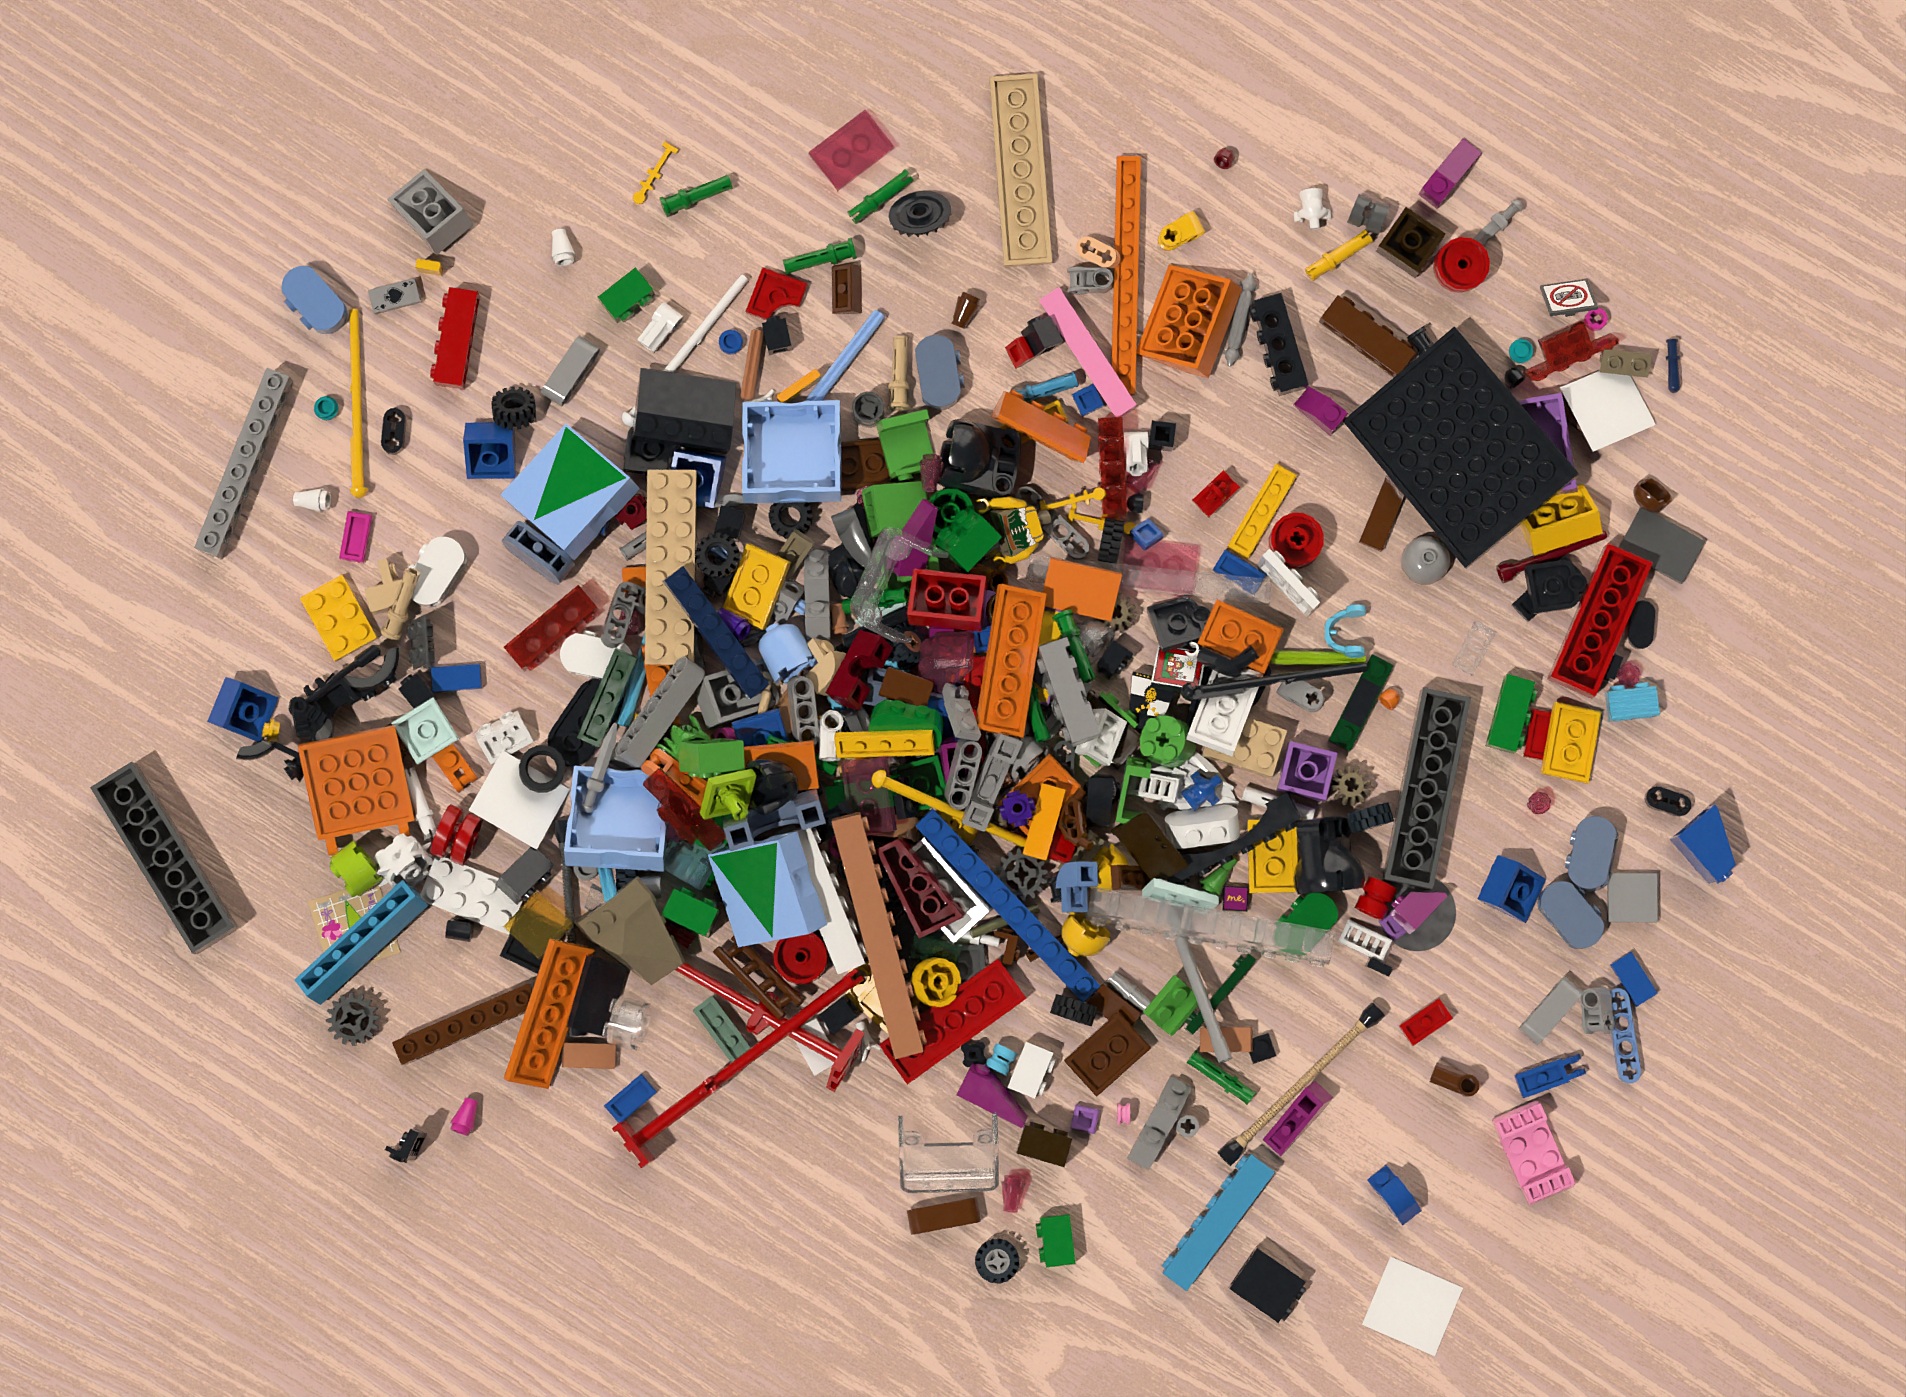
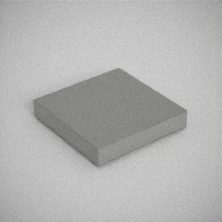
M1611 873L1609 883L1607 884V922L1657 923V873Z

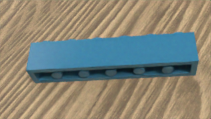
M401 880L294 981L308 998L321 1005L418 916L428 904L415 888Z
M1249 1154L1248 1157L1243 1155L1235 1165L1238 1169L1233 1177L1230 1175L1226 1177L1220 1186L1223 1189L1218 1197L1213 1195L1205 1207L1208 1208V1211L1203 1217L1200 1214L1191 1225L1193 1228L1189 1236L1183 1235L1176 1245L1179 1250L1174 1256L1169 1254L1161 1265L1164 1268L1162 1273L1185 1291L1190 1288L1275 1173L1252 1154Z

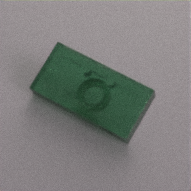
M915 932L909 957L918 960L932 957L944 958L949 962H953L957 967L963 944L953 943L952 941L929 935L918 938Z

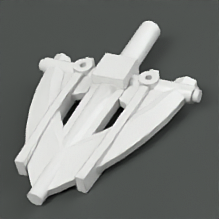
M1196 751L1190 760H1187L1177 768L1171 769L1151 762L1152 771L1163 776L1181 779L1177 803L1159 801L1158 804H1161L1160 809L1166 810L1168 807L1178 810L1192 809L1180 792L1194 784L1190 776L1196 771L1204 775L1208 780L1216 774L1221 779L1222 783L1215 787V794L1220 801L1214 806H1238L1239 801L1235 799L1231 791L1234 787L1228 784L1218 770ZM1170 785L1169 787L1166 786L1167 792L1165 796H1168ZM1205 801L1199 808L1212 807L1210 802Z

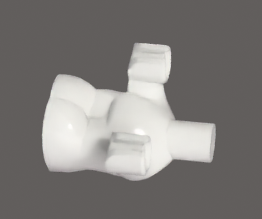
M1305 189L1299 193L1302 209L1293 213L1294 222H1303L1305 218L1310 222V230H1319V219L1330 220L1331 210L1323 207L1322 189Z

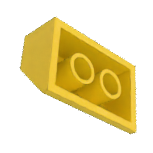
M1583 484L1577 486L1578 492L1553 496L1520 524L1525 541L1534 556L1603 534L1600 512Z

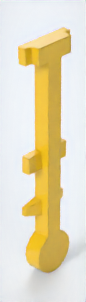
M665 141L662 144L666 148L654 170L650 168L647 170L646 173L650 174L646 182H639L643 187L633 195V201L638 205L645 202L646 191L653 190V187L650 186L655 178L660 179L661 175L658 172L671 152L675 154L678 152L677 148Z
M1099 487L1090 494H1088L1087 490H1084L1083 496L1075 497L1073 493L1069 494L1070 499L1049 505H1046L1045 500H1043L1039 504L1041 511H1048L1070 504L1072 509L1077 508L1078 502L1085 501L1087 505H1090V499L1103 500L1106 497V491Z
M1070 507L1067 521L1070 525H1072L1074 519L1098 524V530H1103L1106 516L1101 515L1100 519L1077 515L1074 514L1075 508L1072 509ZM1127 522L1123 530L1129 535L1130 530L1136 526L1132 522Z

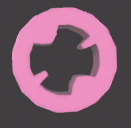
M1117 1103V1125H1121L1122 1122L1130 1125V1103H1126L1125 1106Z

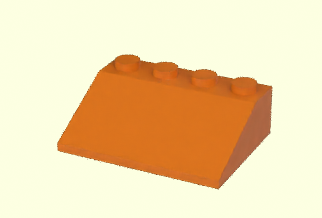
M1169 264L1136 354L1183 372L1209 379L1242 289L1231 279Z
M1012 389L1009 393L1003 391L990 416L991 418L1074 462H1085L1091 436L1086 434L1088 429L1076 423L1074 426L1065 423L1067 418L1056 412H1053L1052 415L1044 412L1045 407L1033 400L1031 404L1023 401L1024 396Z

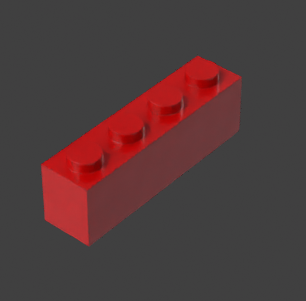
M449 287L448 293H444L442 307L445 308L444 317H440L438 331H441L440 341L436 340L434 348L437 360L436 364H432L430 378H433L436 386L465 389L480 301L478 291Z

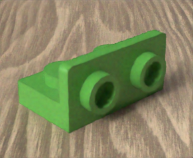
M1173 975L1143 1013L1170 1036H1173L1196 1009L1198 1003L1194 992L1180 978Z

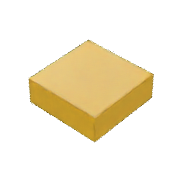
M419 258L416 260L415 268L418 272L442 276L443 267L440 262Z

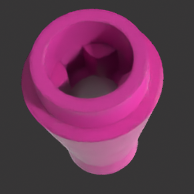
M465 1097L462 1105L450 1122L452 1124L450 1129L456 1133L469 1136L470 1131L474 1130L476 1110L479 1102Z

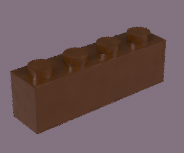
M1337 295L1321 316L1319 323L1394 378L1407 366L1416 353L1412 350L1413 346L1404 339L1400 341L1394 337V332L1387 326H1379L1375 323V318L1370 313L1364 310L1361 312L1354 307L1355 303L1346 296L1342 298Z

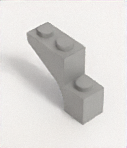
M810 550L804 558L806 641H810L812 638L830 640L829 550Z
M1172 1076L1169 1077L1127 1159L1147 1170L1150 1169L1167 1135L1179 1117L1192 1087Z

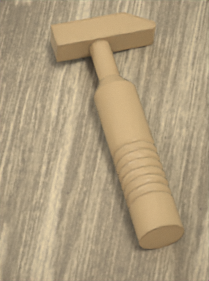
M765 671L761 673L769 685L762 692L757 715L768 711L772 695L770 691L771 684H775L771 674Z

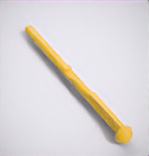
M350 309V393H352L353 437H350L352 476L350 493L356 498H363L367 495L369 488L364 487L359 309Z
M878 770L872 775V784L876 788L882 786L959 820L963 819V810L954 809L948 803L887 777L884 770ZM988 823L985 831L1018 846L1025 847L1027 838L993 823Z

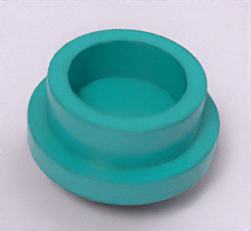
M1525 339L1515 340L1509 347V356L1516 363H1526L1533 355V347Z
M329 396L320 397L314 405L316 416L326 421L333 419L339 410L336 400Z

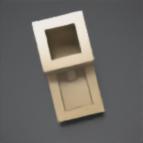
M387 558L377 561L383 584L364 589L370 613L373 615L387 612L390 607H393L402 579L394 580V578L398 577L396 566L394 563L390 564Z
M812 638L807 643V646L818 663L805 676L812 681L817 694L828 696L825 692L846 653L834 651V646L827 640Z

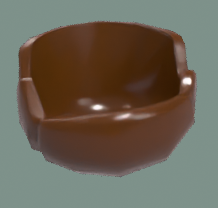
M1647 478L1645 481L1641 479L1633 490L1637 504L1649 512H1660L1672 501V497L1666 488L1652 478Z

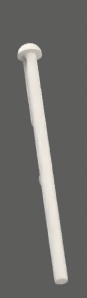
M740 275L663 371L674 373L692 348L700 344L702 337L749 281L744 275ZM635 406L629 413L623 412L622 414L623 423L629 427L633 426Z

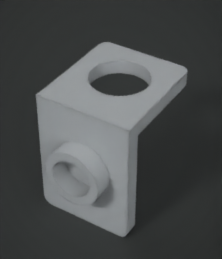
M791 579L789 581L784 580L771 618L781 624H785L797 601L804 594V587ZM785 586L795 588L797 593L788 591Z

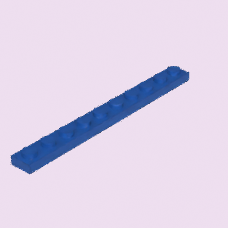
M933 808L915 824L919 831L1082 1002L1100 987L1098 982Z

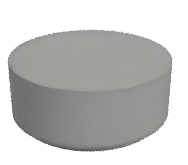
M574 866V873L579 879L589 881L597 876L598 869L597 867Z

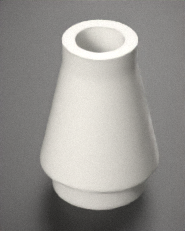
M556 229L552 231V260L555 261L556 266L571 265L574 263L575 253L567 237L566 230Z
M323 488L295 492L293 503L297 507L323 512L330 509L331 494Z

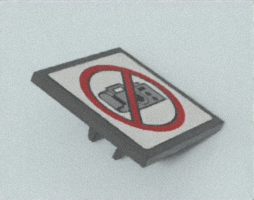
M1588 279L1540 285V290L1550 316L1565 314V317L1575 316V313L1598 310V305Z

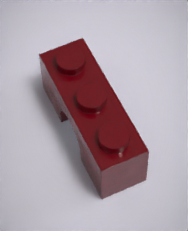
M859 630L825 693L839 705L860 710L871 690L860 680L862 674L871 667L882 669L893 647L882 636Z

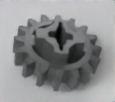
M1017 848L1016 855L1008 851L1009 858L1007 860L1003 857L1000 858L1003 866H996V870L1001 872L1000 875L996 876L1016 897L1021 896L1023 902L1026 901V895H1030L1034 899V891L1036 890L1041 893L1043 890L1039 885L1047 883V880L1043 879L1042 875L1048 874V871L1041 869L1045 862L1041 861L1038 863L1037 858L1023 855L1020 848ZM1024 859L1032 862L1035 865L1036 869H1030L1029 867H1027L1025 865ZM1015 860L1016 866L1014 869L1005 872L1009 863ZM1019 864H1021L1023 872L1028 873V876L1024 878L1023 886H1021L1020 879L1014 876V874L1018 873ZM1037 878L1036 884L1027 890V883L1030 879ZM1006 881H1013L1017 884L1018 891L1012 889Z
M350 992L348 999L344 995H340L341 1002L333 1000L334 1010H327L329 1014H332L331 1018L326 1019V1022L332 1023L328 1031L336 1032L335 1040L342 1037V1044L344 1045L349 1040H351L352 1046L357 1045V1040L365 1044L366 1036L374 1037L371 1030L379 1029V1026L374 1024L375 1020L380 1019V1016L374 1015L378 1007L370 1006L373 1001L370 998L363 1001L364 994H359L358 998H355V994ZM351 1003H359L365 1008L356 1010ZM342 1008L343 1015L341 1019L337 1021L338 1013ZM351 1013L353 1015H361L355 1020L356 1025L346 1023L351 1018ZM369 1018L368 1026L364 1030V1021L365 1019ZM346 1028L352 1029L355 1036L347 1035L341 1030Z

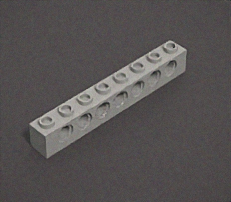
M266 368L194 548L198 551L222 560L293 384V380L289 376Z

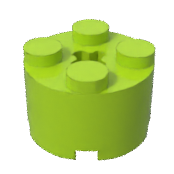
M355 840L330 858L331 862L329 864L331 866L329 868L337 878L342 876L346 884L344 887L352 897L356 895L360 897L383 880L384 877L376 875L377 872L374 869L377 867L361 846L355 848L357 846Z

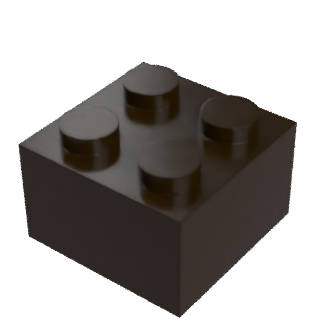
M1405 207L1379 244L1376 252L1416 279L1446 233Z
M1031 1121L1029 1126L1024 1125L1016 1154L1065 1167L1072 1138L1068 1137L1069 1132L1055 1128L1053 1133L1044 1131L1045 1125Z

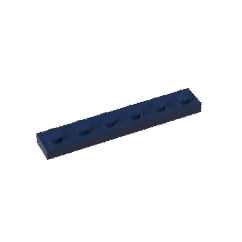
M680 567L665 578L662 582L746 697L751 699L766 688L769 683L685 567Z

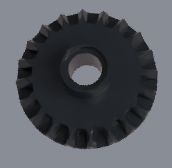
M917 191L909 193L898 199L890 208V225L893 226L894 230L899 231L900 235L906 233L908 237H911L913 234L917 237L923 234L928 236L929 232L937 233L938 228H944L945 223L949 222V216L952 215L951 205L946 197L936 192Z

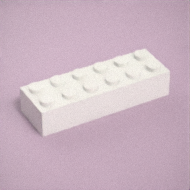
M799 827L787 833L795 831L798 833L808 863L809 875L817 891L827 925L820 928L819 931L834 968L839 975L865 964L863 958L867 957V953L862 942H856L854 935L858 934L852 918L847 919L845 912L849 911L843 895L838 897L836 889L840 887L835 874H829L827 866L831 864L826 852L819 850L817 844L821 842L816 828L802 830Z

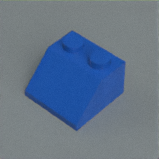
M495 422L465 423L463 444L467 479H515V428L513 427V430H509L507 426L503 429L501 424L497 425Z
M678 448L673 454L671 470H696V505L710 508L715 507L723 481L727 457Z
M225 677L207 722L260 743L263 738L264 723H269L278 697L243 682Z
M1497 855L1481 889L1478 900L1526 923L1546 879L1520 862Z

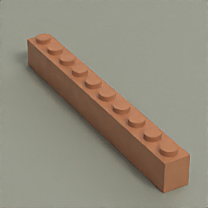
M856 812L834 818L831 821L894 1057L898 1059L924 1052L923 1045L927 1044L924 1030L919 1031L916 1021L921 1019L918 1007H912L910 998L914 997L911 982L906 983L904 974L908 973L905 959L900 960L897 951L902 949L899 936H893L891 927L896 926L892 911L887 912L885 906L889 899L886 888L881 889L879 879L883 878L879 864L875 865L872 855H876L873 840L868 841L866 832L870 831L867 816L862 817L861 812Z

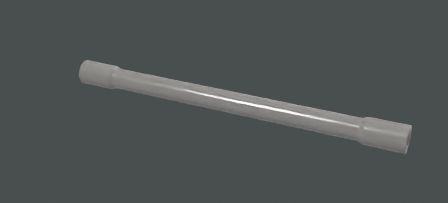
M1160 903L1209 1032L1218 1063L1227 1062L1232 1059V1055L1226 1039L1222 1035L1176 909L1173 906Z

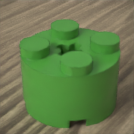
M1162 715L1146 721L1140 736V751L1151 762L1174 768L1181 766V764L1191 759L1196 749V743L1186 740L1190 730V726L1186 722Z

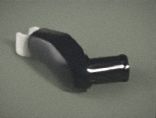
M1195 642L1189 643L1190 646L1196 648L1194 653L1185 651L1190 659L1197 658L1198 662L1208 668L1233 678L1242 676V670L1260 658L1251 645L1234 658H1229L1206 647L1200 649Z

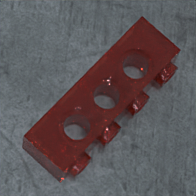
M1122 417L1098 418L1100 488L1106 491V497L1101 500V517L1126 518Z
M577 585L507 643L504 649L524 672L527 669L532 671L541 663L539 660L546 653L548 655L553 654L560 647L558 643L564 638L567 639L569 636L578 633L579 630L577 628L582 623L588 624L597 617L596 612L599 609L583 589ZM576 609L578 611L577 618L572 621L565 618L567 610ZM551 624L559 626V632L555 636L547 635V628ZM531 640L540 641V648L535 652L528 650V644Z

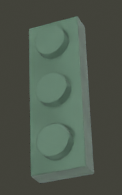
M710 996L693 1009V1012L731 1063L751 1048L713 996Z

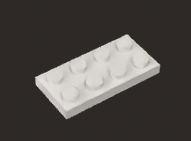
M1244 668L1242 670L1243 673H1241L1242 676L1233 678L1213 670L1208 684L1263 677V674L1249 668ZM1259 687L1244 689L1245 693L1201 699L1186 740L1233 756Z
M435 856L420 894L428 904L510 935L524 901L523 899L516 905L496 886L499 878L466 865L461 866L451 862L448 858Z

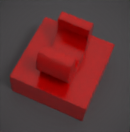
M1024 336L1014 339L1005 347L1015 369L1022 367L1034 357Z

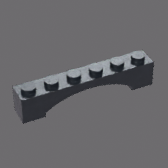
M1285 793L1266 803L1267 810L1259 822L1247 834L1230 845L1200 854L1182 853L1181 849H1177L1188 863V866L1167 878V882L1186 885L1191 882L1189 877L1195 874L1201 877L1211 872L1210 866L1218 862L1222 866L1234 860L1233 854L1239 851L1245 854L1255 849L1254 843L1260 840L1267 843L1276 838L1277 831L1284 828L1288 832L1296 828L1297 821L1301 820L1302 817L1290 794Z

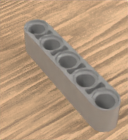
M686 657L679 658L616 746L615 754L633 767L641 766L703 680L705 675L704 669Z

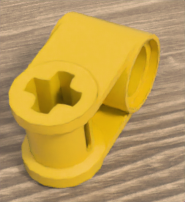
M1191 211L1163 227L1158 236V244L1165 251H1171L1199 238L1206 231L1196 213ZM1167 234L1174 236L1173 242L1170 239H1165Z

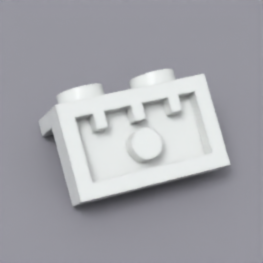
M1106 708L1092 709L1100 730V738L1077 745L1075 753L1087 755L1104 766H1110L1127 721Z
M510 711L503 714L500 720L492 724L486 723L482 725L475 733L476 739L490 764L497 761L502 750L512 754L534 742L518 711Z

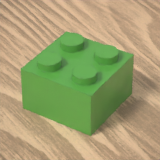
M719 738L678 742L679 771L688 772L689 777L710 778L714 777V775H725L745 770L743 740Z

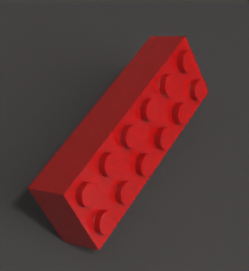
M1609 543L1603 547L1547 680L1591 699L1597 695L1653 562Z

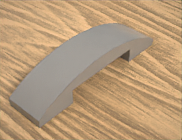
M1002 733L998 734L976 777L970 802L964 811L962 824L985 832L994 811V802L1011 764H1014L1023 742Z

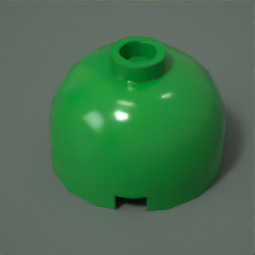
M943 488L937 490L928 500L938 508L934 531L937 533L945 527H949L961 510H965L968 507L975 512L971 499L965 492L958 489Z

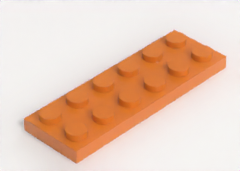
M998 584L976 721L981 731L995 734L1002 733L1015 738L1024 737L1047 593Z
M549 939L504 1075L505 1080L549 1089L569 1028L567 1023L586 955L592 957L594 949Z

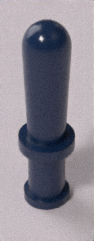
M1678 339L1666 340L1668 356H1666L1668 361V389L1672 393H1677L1680 390L1678 367L1680 356H1678L1677 352Z

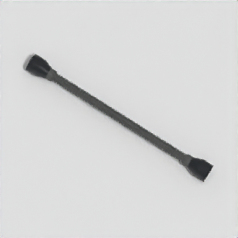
M568 820L554 821V834L559 843V850L562 855L561 864H563L562 879L564 883L563 892H565L563 895H565L564 908H566L564 910L566 911L565 920H567L565 921L566 936H568L566 939H568V943L577 944L575 939L576 930H574V902H572L574 901L572 899V871H570L571 866H565L564 856ZM568 1028V1037L588 1035V1032Z

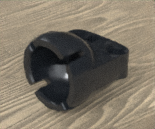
M963 419L952 420L946 430V437L952 439V441H943L938 461H941L942 466L937 468L938 484L944 488H954L991 499L1007 497L1013 490L1017 477L1021 452L1020 434L1014 429L1005 430ZM1003 439L1010 440L1012 443V447L1007 446L1004 443ZM996 484H1001L1005 492L999 491L996 488Z
M1340 816L1323 817L1298 822L1297 837L1300 841L1301 858L1295 867L1293 876L1297 895L1364 888V869L1360 860L1351 851V829L1347 818Z

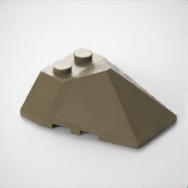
M638 876L621 887L612 898L593 911L590 909L574 920V924L590 942L650 985H653L685 962L673 935H669L664 925L666 923L664 916L659 914L655 906L657 901L653 893Z

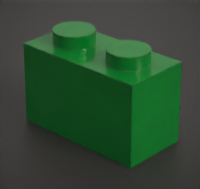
M635 267L600 294L598 299L615 322L619 323L621 320L622 322L629 320L634 315L633 311L639 306L643 308L652 302V296L655 293Z
M1070 1214L1040 1217V1223H1036L1037 1238H1042L1043 1248H1039L1040 1263L1045 1262L1046 1268L1076 1264Z

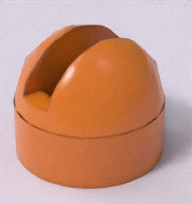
M1387 689L1378 699L1384 707L1393 710L1398 705L1400 696L1394 689Z

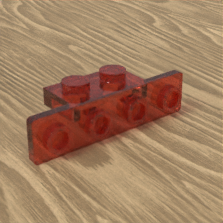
M1580 321L1539 339L1538 342L1545 362L1524 370V374L1531 381L1543 380L1552 372L1564 371L1575 362L1589 360L1592 357L1591 355L1603 352V349L1612 350L1614 345L1620 343L1619 339L1612 333H1609L1591 341L1585 323Z
M658 768L644 780L643 786L659 801L657 807L659 817L665 823L669 822L682 840L686 839L692 844L698 839L709 851H712L726 839L724 830L712 818L704 820L700 814L701 807L661 768Z

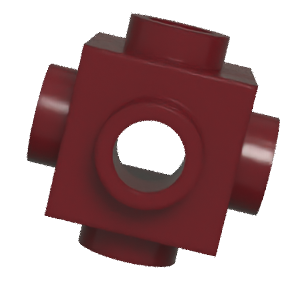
M641 494L634 495L615 515L616 519L621 525L626 523L633 530L647 519L646 500ZM633 505L636 509L635 513L629 514L626 511L627 506Z

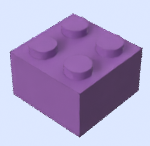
M1289 741L1276 791L1325 802L1337 753Z

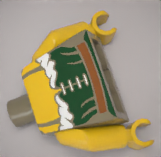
M980 497L976 502L984 501L987 507L985 509L980 508L978 511L984 513L990 508L993 509L990 511L995 530L1002 536L999 540L1002 553H997L993 561L1002 559L1004 563L999 564L997 569L1003 570L1007 563L1013 564L1028 559L1037 548L1038 542L1044 538L1041 526L1051 523L1049 512L1043 510L1037 513L1034 506L1027 505L1024 500L1013 497L992 498L991 501L987 497Z

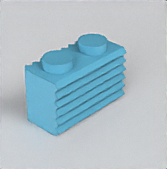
M1649 682L1634 684V689H1625V685L1610 687L1611 691L1605 693L1608 722L1659 716L1657 687H1650Z

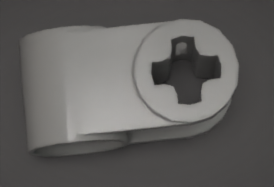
M1070 267L1067 269V273L1070 274L1068 294L1107 293L1113 287V275L1107 268ZM1104 275L1108 277L1109 282L1103 286L1096 283L1097 277Z
M1305 680L1291 682L1287 685L1285 682H1282L1276 691L1285 700L1298 705L1308 712L1319 711L1323 705L1322 692ZM1316 695L1318 703L1313 702L1312 705H1309L1308 698L1306 697Z
M1603 986L1584 990L1580 997L1584 1032L1586 1034L1601 1031L1605 1034L1612 1033L1614 1030L1611 992Z

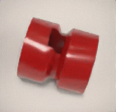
M1368 876L1363 888L1365 894L1359 896L1354 908L1383 921L1389 909L1386 903L1392 902L1397 889L1379 879Z

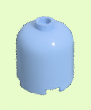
M774 623L766 628V633L759 641V651L776 685L780 683L779 680H783L784 684L788 683L792 676L797 675L809 665L814 667L818 663L808 648L807 641L801 631L793 624L779 625V623Z

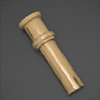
M905 336L893 337L892 381L888 384V388L891 390L888 409L894 411L909 410V404H907V390L910 389L909 382H907L909 338Z
M405 568L393 607L388 609L386 624L381 628V634L392 640H400L402 638L401 630L403 624L409 618L408 606L420 576V572L414 568Z

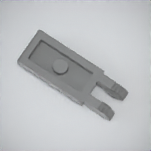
M945 683L942 690L945 701L944 706L955 737L978 741L981 733L970 701H968L969 693L967 688L960 685L955 692L953 684Z

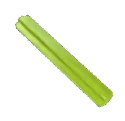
M1274 651L1270 664L1342 666L1366 663V655L1361 658H1349L1341 652Z

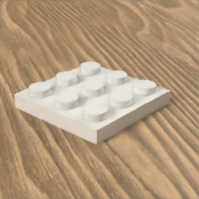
M1269 549L1262 555L1257 564L1258 567L1308 617L1320 604L1318 601L1319 595L1312 587L1306 588L1301 583L1302 577L1295 569L1289 570L1284 565L1286 560L1278 551L1273 553Z

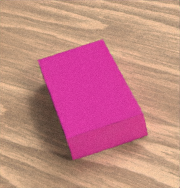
M347 512L339 556L340 560L364 563L372 515Z

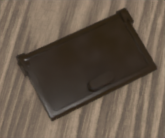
M1091 690L1087 693L1086 699L1090 702L1092 709L1106 708L1122 718L1095 694L1096 692ZM1128 722L1111 761V765L1117 770L1127 760V756H1130L1137 747H1140L1141 734Z
M1147 811L1142 812L1124 824H1118L1111 830V833L1119 839L1150 880L1153 878L1165 880L1188 866V863Z

